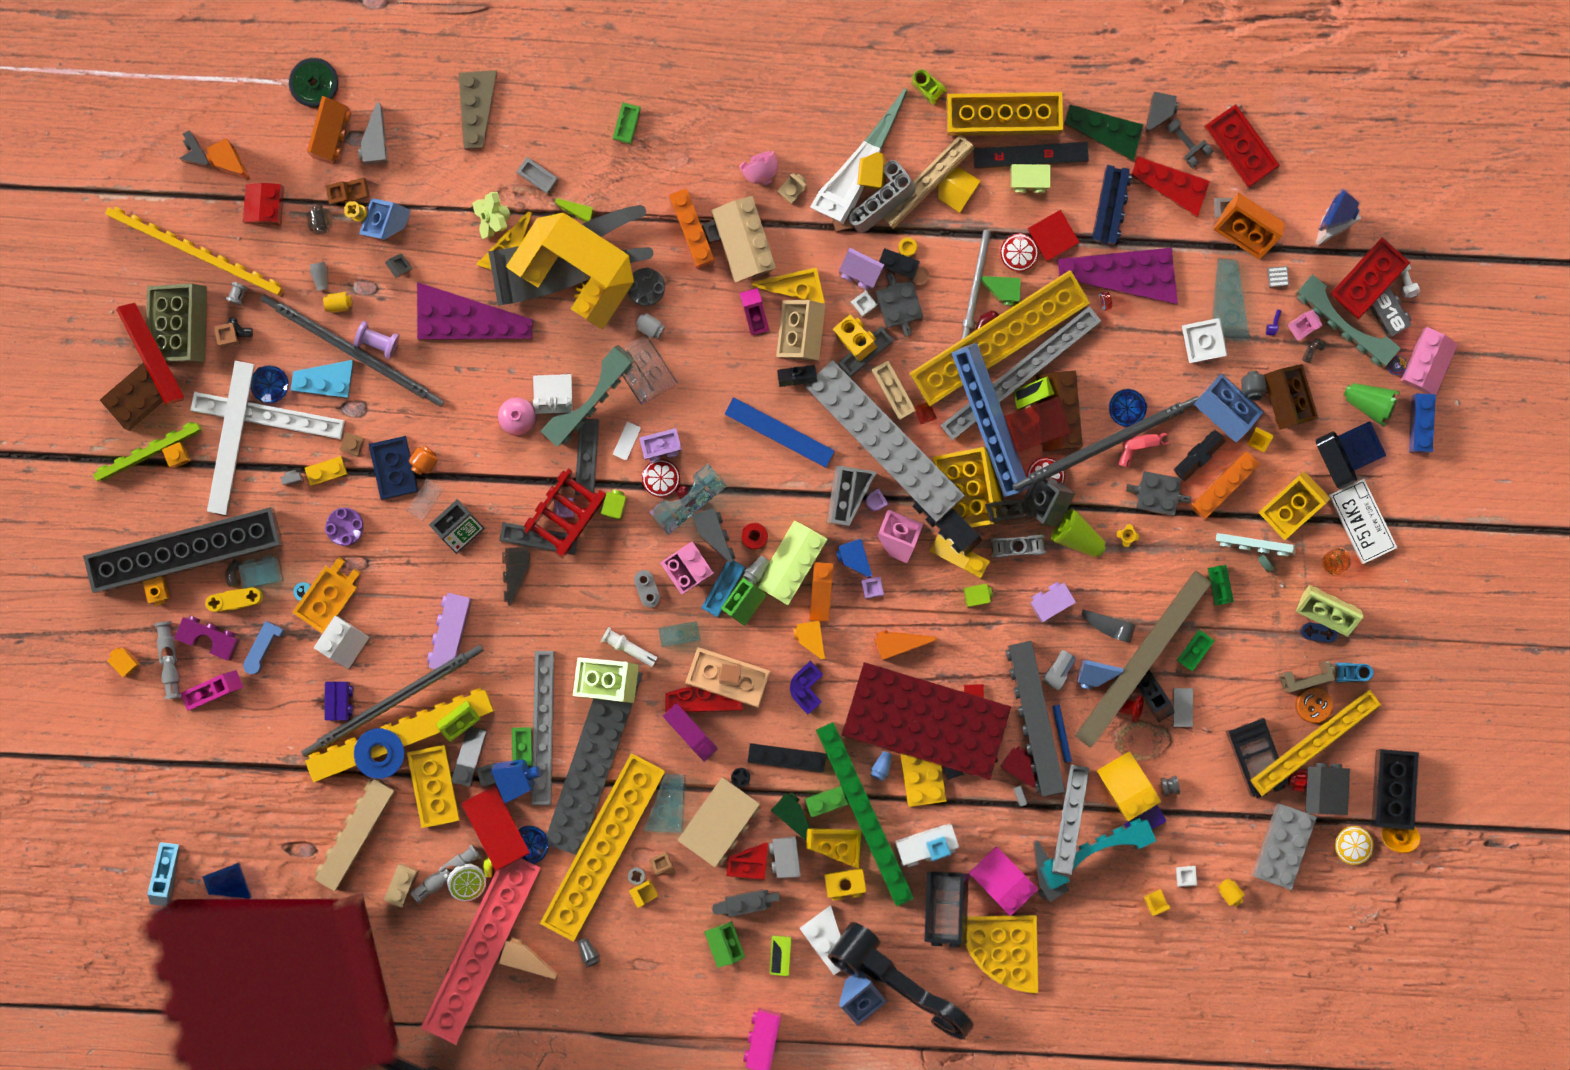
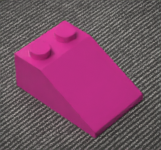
M997 846L969 872L1010 916L1038 890Z

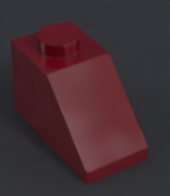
M1019 746L1016 749L1012 747L1000 767L1034 788L1035 780L1030 758L1026 756L1028 752Z

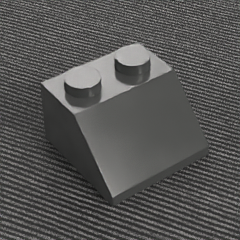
M1049 477L1035 485L1030 484L1020 505L1042 524L1059 527L1076 493L1063 483Z

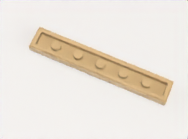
M960 134L913 181L916 185L915 193L886 215L883 220L894 229L975 147Z

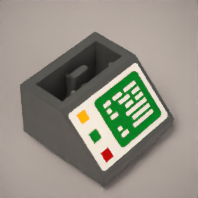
M458 499L429 524L435 533L456 554L485 529Z

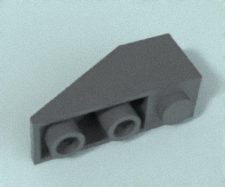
M711 508L692 515L699 536L730 565H734L732 559L735 558L732 547L728 548L726 541H729L726 529L722 530L720 523H723L720 512L716 513L715 509Z

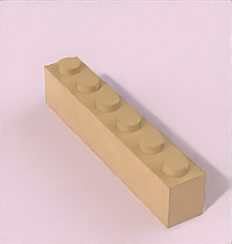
M378 779L369 780L364 788V791H366L364 797H359L354 805L356 808L354 814L348 815L344 822L346 824L343 831L340 830L334 839L336 841L333 848L330 847L324 856L327 858L323 865L320 864L315 871L317 875L315 880L333 891L338 890L396 791Z

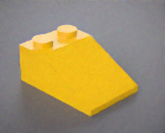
M1303 471L1258 513L1286 540L1331 498Z
M1130 751L1096 770L1126 821H1130L1161 802Z

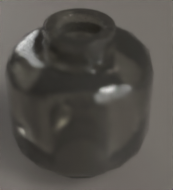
M322 205L311 207L312 210L306 214L308 229L314 232L315 235L328 233L329 229L333 226L330 210L323 208Z

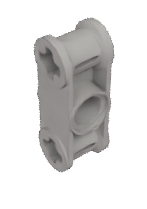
M1045 535L990 539L993 552L991 558L1047 554L1044 550ZM1016 541L1022 542L1024 546L1020 552H1016L1013 549V543Z

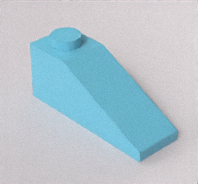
M162 842L159 844L147 894L152 905L162 906L171 901L179 852L178 844Z

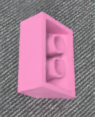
M1426 327L1422 329L1400 382L1424 393L1437 395L1458 344L1446 335Z

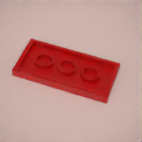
M1237 104L1204 126L1247 188L1280 166Z
M1381 237L1330 295L1359 320L1411 262Z
M496 785L461 803L496 872L530 854Z

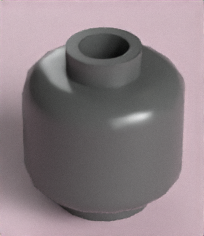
M1250 371L1241 379L1242 393L1248 400H1260L1267 393L1265 376L1259 374L1258 371Z

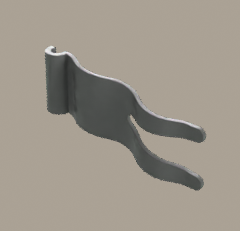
M642 205L627 207L605 214L582 225L602 237L630 221L644 217L646 209ZM519 246L488 252L498 306L549 295L591 278L559 256L539 288H537L506 267ZM650 247L622 250L629 255L630 263L648 260L653 257V250Z

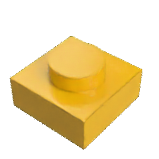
M1256 427L1247 445L1265 452L1272 441L1273 435Z

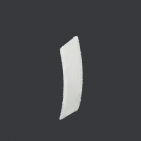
M630 422L626 423L613 455L627 460L641 429L639 426Z

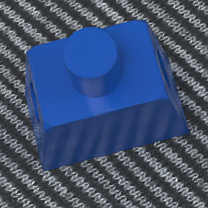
M524 759L495 763L491 770L504 803L530 791L535 784L533 779L541 777L539 767L529 768Z

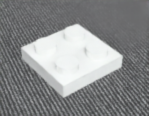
M1221 318L1182 325L1189 363L1228 355Z

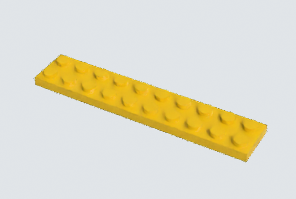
M1069 270L909 374L927 404L931 406L963 385L952 352L977 343L985 366L989 369L1084 308L1090 302L1072 271Z
M633 753L630 754L540 922L541 925L573 942L575 941L665 770Z

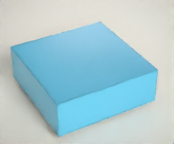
M945 836L926 842L932 861L951 855Z

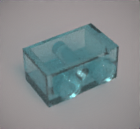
M273 555L262 557V561L255 562L254 559L243 561V565L238 566L244 589L284 581L279 558H274Z

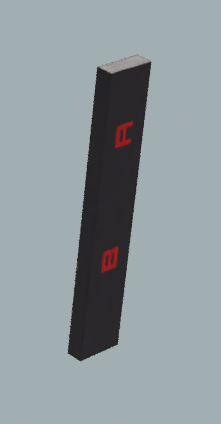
M1088 142L975 148L973 150L974 169L1009 167L1012 164L1042 165L1089 161Z

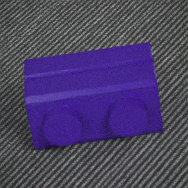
M325 682V720H350V716H353V705H350V697H353L354 688L350 686V682Z

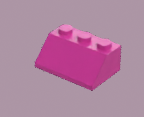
M758 1008L757 1013L753 1012L751 1024H755L753 1032L749 1031L747 1043H751L749 1051L745 1050L743 1062H747L746 1068L770 1070L781 1019L780 1012Z

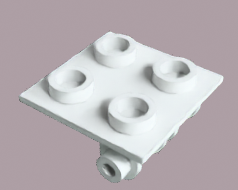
M571 374L533 376V407L536 414L573 412Z

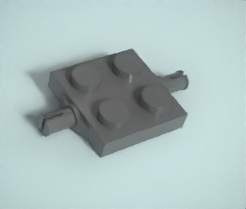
M894 272L886 275L889 286L875 293L886 328L902 326L904 335L907 337L908 335H913L909 324L914 320L923 318L922 310L913 281L896 283Z
M1143 471L1142 479L1138 486L1130 484L1126 486V492L1137 493V510L1174 517L1176 506L1179 502L1191 503V496L1180 494L1181 478Z

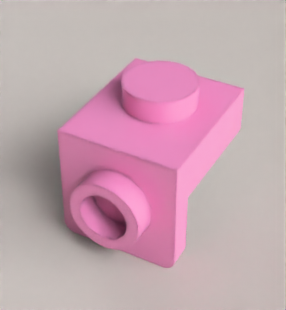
M1314 310L1303 313L1287 324L1297 341L1323 326L1320 322V317Z

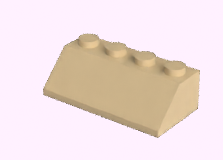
M753 196L738 199L711 210L735 283L769 274L776 269Z

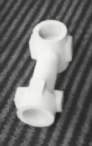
M1410 264L1401 273L1405 285L1401 287L1404 298H1412L1420 293L1418 284L1416 282L1412 283L1408 270L1411 269Z

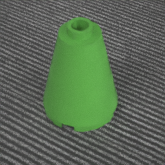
M1353 383L1351 386H1347L1343 396H1346L1348 403L1385 427L1387 424L1384 423L1385 418L1390 419L1397 403V399L1394 398L1395 394L1399 395L1400 391Z

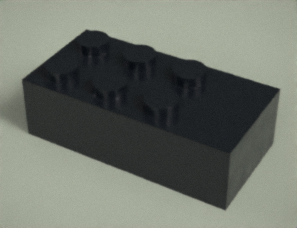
M1376 750L1371 827L1414 830L1419 752Z

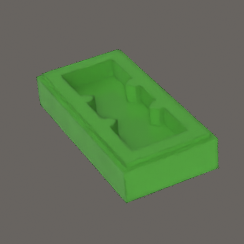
M622 102L613 140L632 144L641 107Z

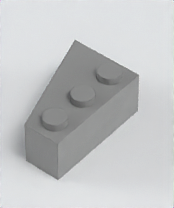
M845 466L835 467L827 517L828 524L850 526L877 472Z

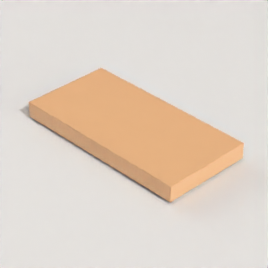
M697 647L685 684L759 708L771 671ZM722 664L733 666L741 664L738 687L719 684Z

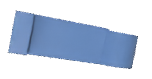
M265 621L244 661L243 668L245 672L257 674L262 670V661L275 636L282 637L284 629L269 621Z

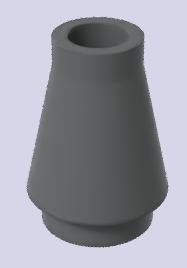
M588 937L577 942L582 963L587 968L600 962V954L590 943Z

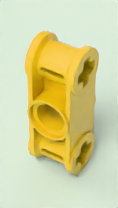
M258 588L235 589L210 595L206 599L205 605L212 612L238 610L260 604L263 601L264 595ZM253 593L257 594L254 600L249 598ZM215 600L220 602L216 607L212 606Z

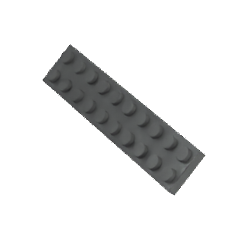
M638 672L636 692L643 675ZM593 698L544 844L577 855L589 832L633 703Z

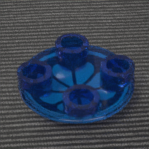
M267 365L259 367L253 373L251 392L256 399L264 403H275L286 395L289 382L283 370L276 366Z
M1120 390L1112 396L1109 402V414L1112 420L1120 426L1129 427L1143 420L1146 415L1147 403L1144 397L1136 390Z
M535 826L521 827L519 832L530 851V854L522 859L532 864L540 862L546 856L549 849L546 834Z

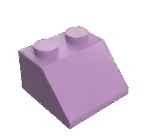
M849 248L840 267L839 274H841L842 279L848 282L853 280L859 283L858 287L866 291L868 289L873 290L883 271L884 264Z

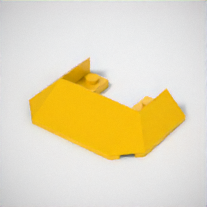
M565 213L537 218L506 267L539 288L559 256L574 265L591 278L576 299L571 310L603 330L634 283L629 255Z

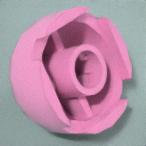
M770 151L751 157L750 163L747 164L744 161L739 167L746 180L754 184L761 183L764 186L772 182L771 178L777 174L779 163L775 152L772 151L770 153Z
M515 397L508 399L499 409V424L510 435H525L536 423L535 409L524 398Z

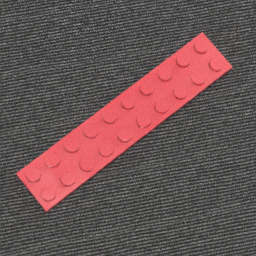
M521 858L495 873L421 1029L455 1045L457 1044L541 867Z

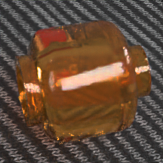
M1334 548L1323 556L1322 565L1327 573L1335 576L1349 569L1351 558L1344 549Z

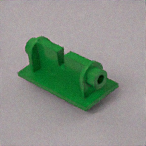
M1227 564L1208 568L1215 606L1234 602Z

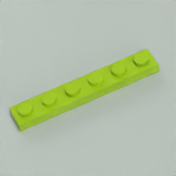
M187 423L183 426L182 430L178 432L176 430L171 431L165 435L166 438L160 441L159 439L153 440L148 443V447L144 449L141 447L131 452L132 455L126 458L124 456L119 457L110 466L103 465L99 467L93 476L97 482H102L162 452V449L202 432L203 429L198 423Z

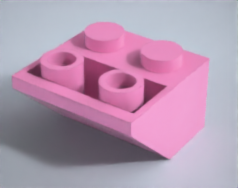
M690 542L660 562L681 595L714 574L693 542Z

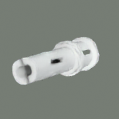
M610 627L607 628L600 641L615 647L616 651L622 650L650 667L654 665L657 656L629 642L624 635L613 632Z

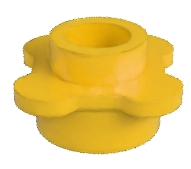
M1127 524L1123 530H1118L1116 536L1122 540L1124 547H1129L1130 543L1139 539V534L1135 532L1131 524Z

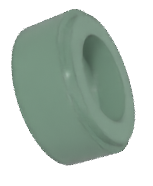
M1264 554L1258 557V561L1267 573L1274 570Z

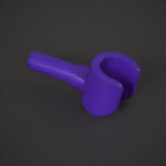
M1277 309L1273 324H1267L1266 335H1275L1277 333L1281 310Z

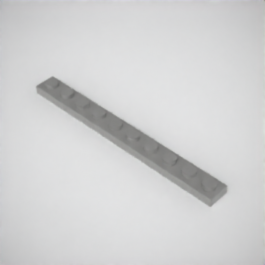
M1090 306L992 384L999 403L1101 322ZM970 402L940 425L952 441L976 422Z

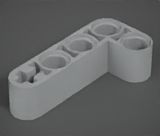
M889 161L884 166V172L890 179V182L850 213L849 221L858 232L869 230L915 193V183L897 161Z

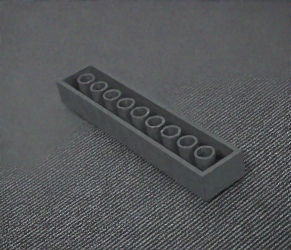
M270 507L87 554L83 558L92 593L98 594L141 583L148 579L164 577L284 545L275 510Z

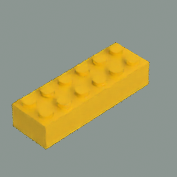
M1062 92L947 94L946 97L947 136H959L960 134L962 136L1061 134L1063 131Z

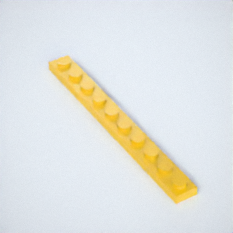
M108 207L105 212L110 218L281 297L284 290L280 288V283L272 279L269 282L262 279L263 275L255 271L250 274L245 271L246 267L235 263V266L228 263L229 259L220 255L216 258L211 255L212 252L203 247L199 250L193 247L194 243L186 239L182 242L176 239L177 235L169 231L163 233L159 231L160 227L149 223V225L143 224V219L135 215L128 217L124 215L126 211L115 207L114 210Z

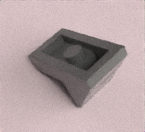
M190 130L183 133L185 137L183 142L190 152L179 159L186 163L210 168L212 165L209 163L193 133Z

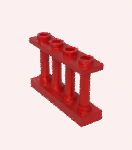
M569 468L566 472L562 471L557 478L559 481L555 487L552 486L548 490L545 502L538 504L535 512H537L533 518L530 517L524 524V532L527 535L532 530L556 546V555L562 559L606 497V493L602 490H599L598 493H592L570 478L572 470ZM564 484H567L589 499V506L586 509H582L561 495L559 492ZM554 499L578 515L579 520L576 524H570L548 509ZM542 515H545L567 530L566 533L568 535L565 540H559L537 524Z

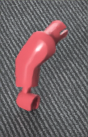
M1160 433L1159 436L1157 434L1134 436L1122 442L1123 451L1118 464L1130 468L1134 452L1159 446L1160 443L1164 445L1169 444V441H1162L1163 436H1168L1169 434Z

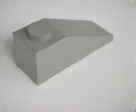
M380 103L375 104L361 141V148L358 149L359 159L363 160L365 165L388 163L383 108Z

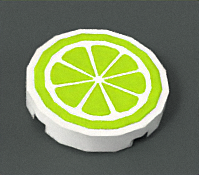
M465 864V866L456 867L449 874L447 885L455 899L471 901L483 893L486 886V878L478 866Z

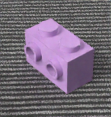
M1056 582L1048 587L1050 591L1045 594L1041 591L1032 596L1033 601L1030 602V605L1041 622L1076 603L1065 583L1059 584V582Z

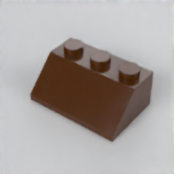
M1302 364L1264 374L1270 404L1273 407L1275 421L1279 430L1319 419Z

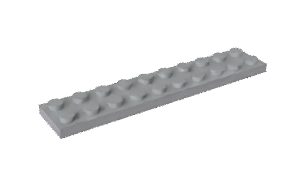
M833 360L817 374V382L805 385V388L936 523L965 497Z

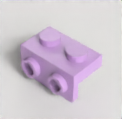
M676 428L639 438L644 459L649 460V463L661 460L660 457L667 455L668 458L678 456L679 452L682 451Z

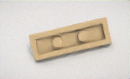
M889 361L871 370L899 420L916 411Z

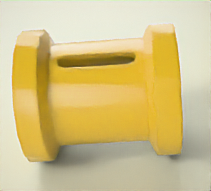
M355 201L348 202L344 207L345 215L357 222H362L367 217L366 207L359 205Z

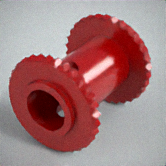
M755 522L747 524L742 530L741 538L743 544L751 550H758L764 547L768 540L766 528ZM754 531L760 534L757 541L749 538Z
M1138 696L1136 701L1127 699L1118 713L1132 715V720L1136 723L1143 711V697Z

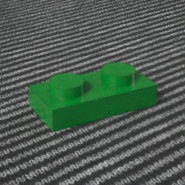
M1198 629L1176 661L1193 672L1215 640Z

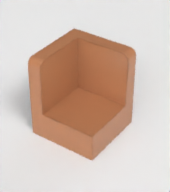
M234 323L214 327L219 347L225 348L240 344V340L236 336Z
M722 664L719 684L738 687L741 664H737V666Z

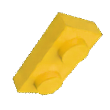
M342 456L305 467L310 486L348 475Z

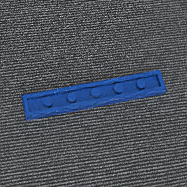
M734 397L724 414L825 468L835 452L831 448Z

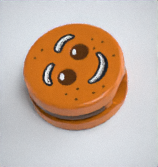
M1310 687L1298 694L1295 701V709L1299 717L1304 721L1319 723L1330 716L1333 709V701L1329 693L1324 689Z

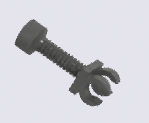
M1176 118L1165 128L1170 133H1176L1187 148L1190 149V152L1183 159L1194 169L1199 164L1193 156L1198 149H1201L1207 157L1214 151L1205 140L1197 146L1194 145L1181 129L1182 123Z

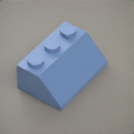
M1220 374L1194 403L1202 413L1209 417L1215 425L1220 427L1236 443L1250 430L1263 413L1255 403L1248 400L1223 374Z

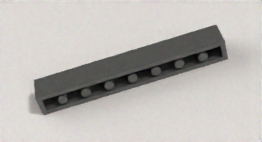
M1032 641L1009 645L1005 653L1007 661H1011L1012 669H1009L1011 679L1016 682L1014 694L1015 698L1020 700L1021 706H1018L1020 718H1024L1025 725H1022L1024 737L1028 736L1029 744H1026L1028 756L1032 755L1033 759L1031 766L1033 774H1036L1037 782H1035L1036 792L1040 793L1042 797L1065 792Z

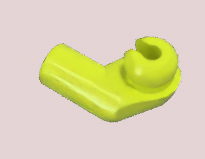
M487 856L484 859L483 874L485 877H493V865Z

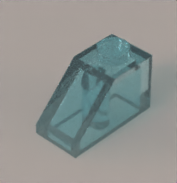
M697 621L658 628L662 647L700 640Z

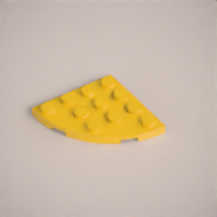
M1037 915L967 916V943L965 946L981 970L990 978L1006 987L1027 993H1038Z

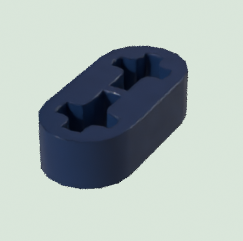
M1305 623L1300 628L1301 636L1307 640L1327 643L1335 641L1338 636V632L1331 628L1329 629L1333 636L1329 637V640L1326 635H1320L1321 631H1327L1329 627L1318 623ZM1311 626L1312 630H1317V634H1310L1309 637L1308 633L1304 630Z

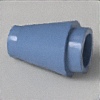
M883 751L871 768L870 776L880 781H885L889 776L893 755Z

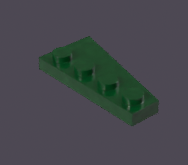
M1069 105L1065 125L1110 148L1113 152L1126 157L1129 161H1134L1143 124Z

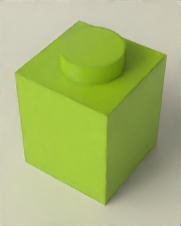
M987 584L963 588L967 607L990 603V599L993 598L992 589Z

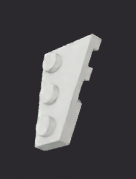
M830 905L801 926L800 930L833 975L841 970L829 960L828 954L841 936Z

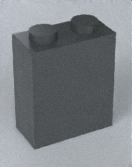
M1316 763V767L1308 766L1306 813L1348 815L1349 768H1342V764H1331L1328 767L1326 763Z

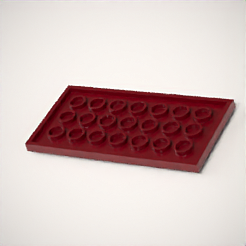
M864 662L842 736L990 781L1012 706Z

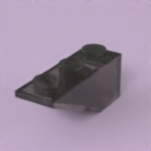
M530 547L505 548V552H502V562L506 564V571H503V582L507 583V591H504V602H508V606H513L531 567Z

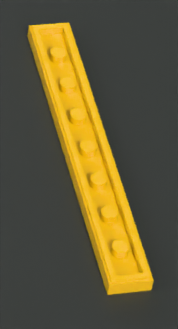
M1367 690L1250 781L1260 795L1264 796L1381 706L1372 691Z

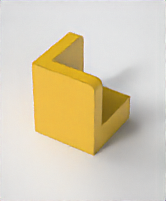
M650 879L629 890L637 908L658 897V893Z
M1161 889L1143 896L1148 911L1152 916L1170 909Z

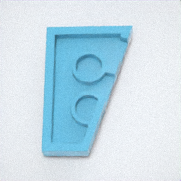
M354 360L293 371L291 391L349 398Z

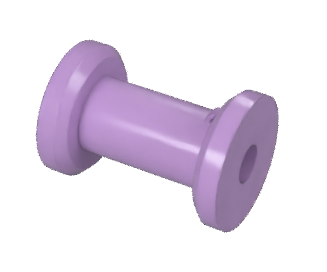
M362 321L354 339V346L359 347L362 343L385 351V357L390 360L397 348L400 335L395 333L388 337L368 329V322Z

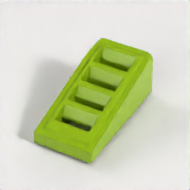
M559 198L555 200L558 207L585 223L592 220L594 214L592 207Z

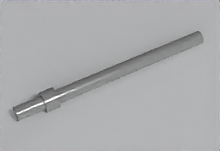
M983 230L966 319H963L962 327L964 328L961 340L970 335L971 329L974 327L975 321H973L991 234V231Z

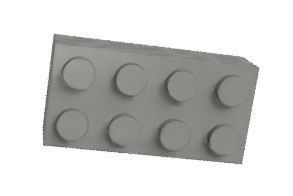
M1276 803L1251 876L1292 890L1317 817Z

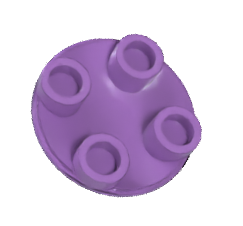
M338 508L329 515L325 526V532L330 540L341 546H348L357 542L362 536L364 529L361 516L351 508Z

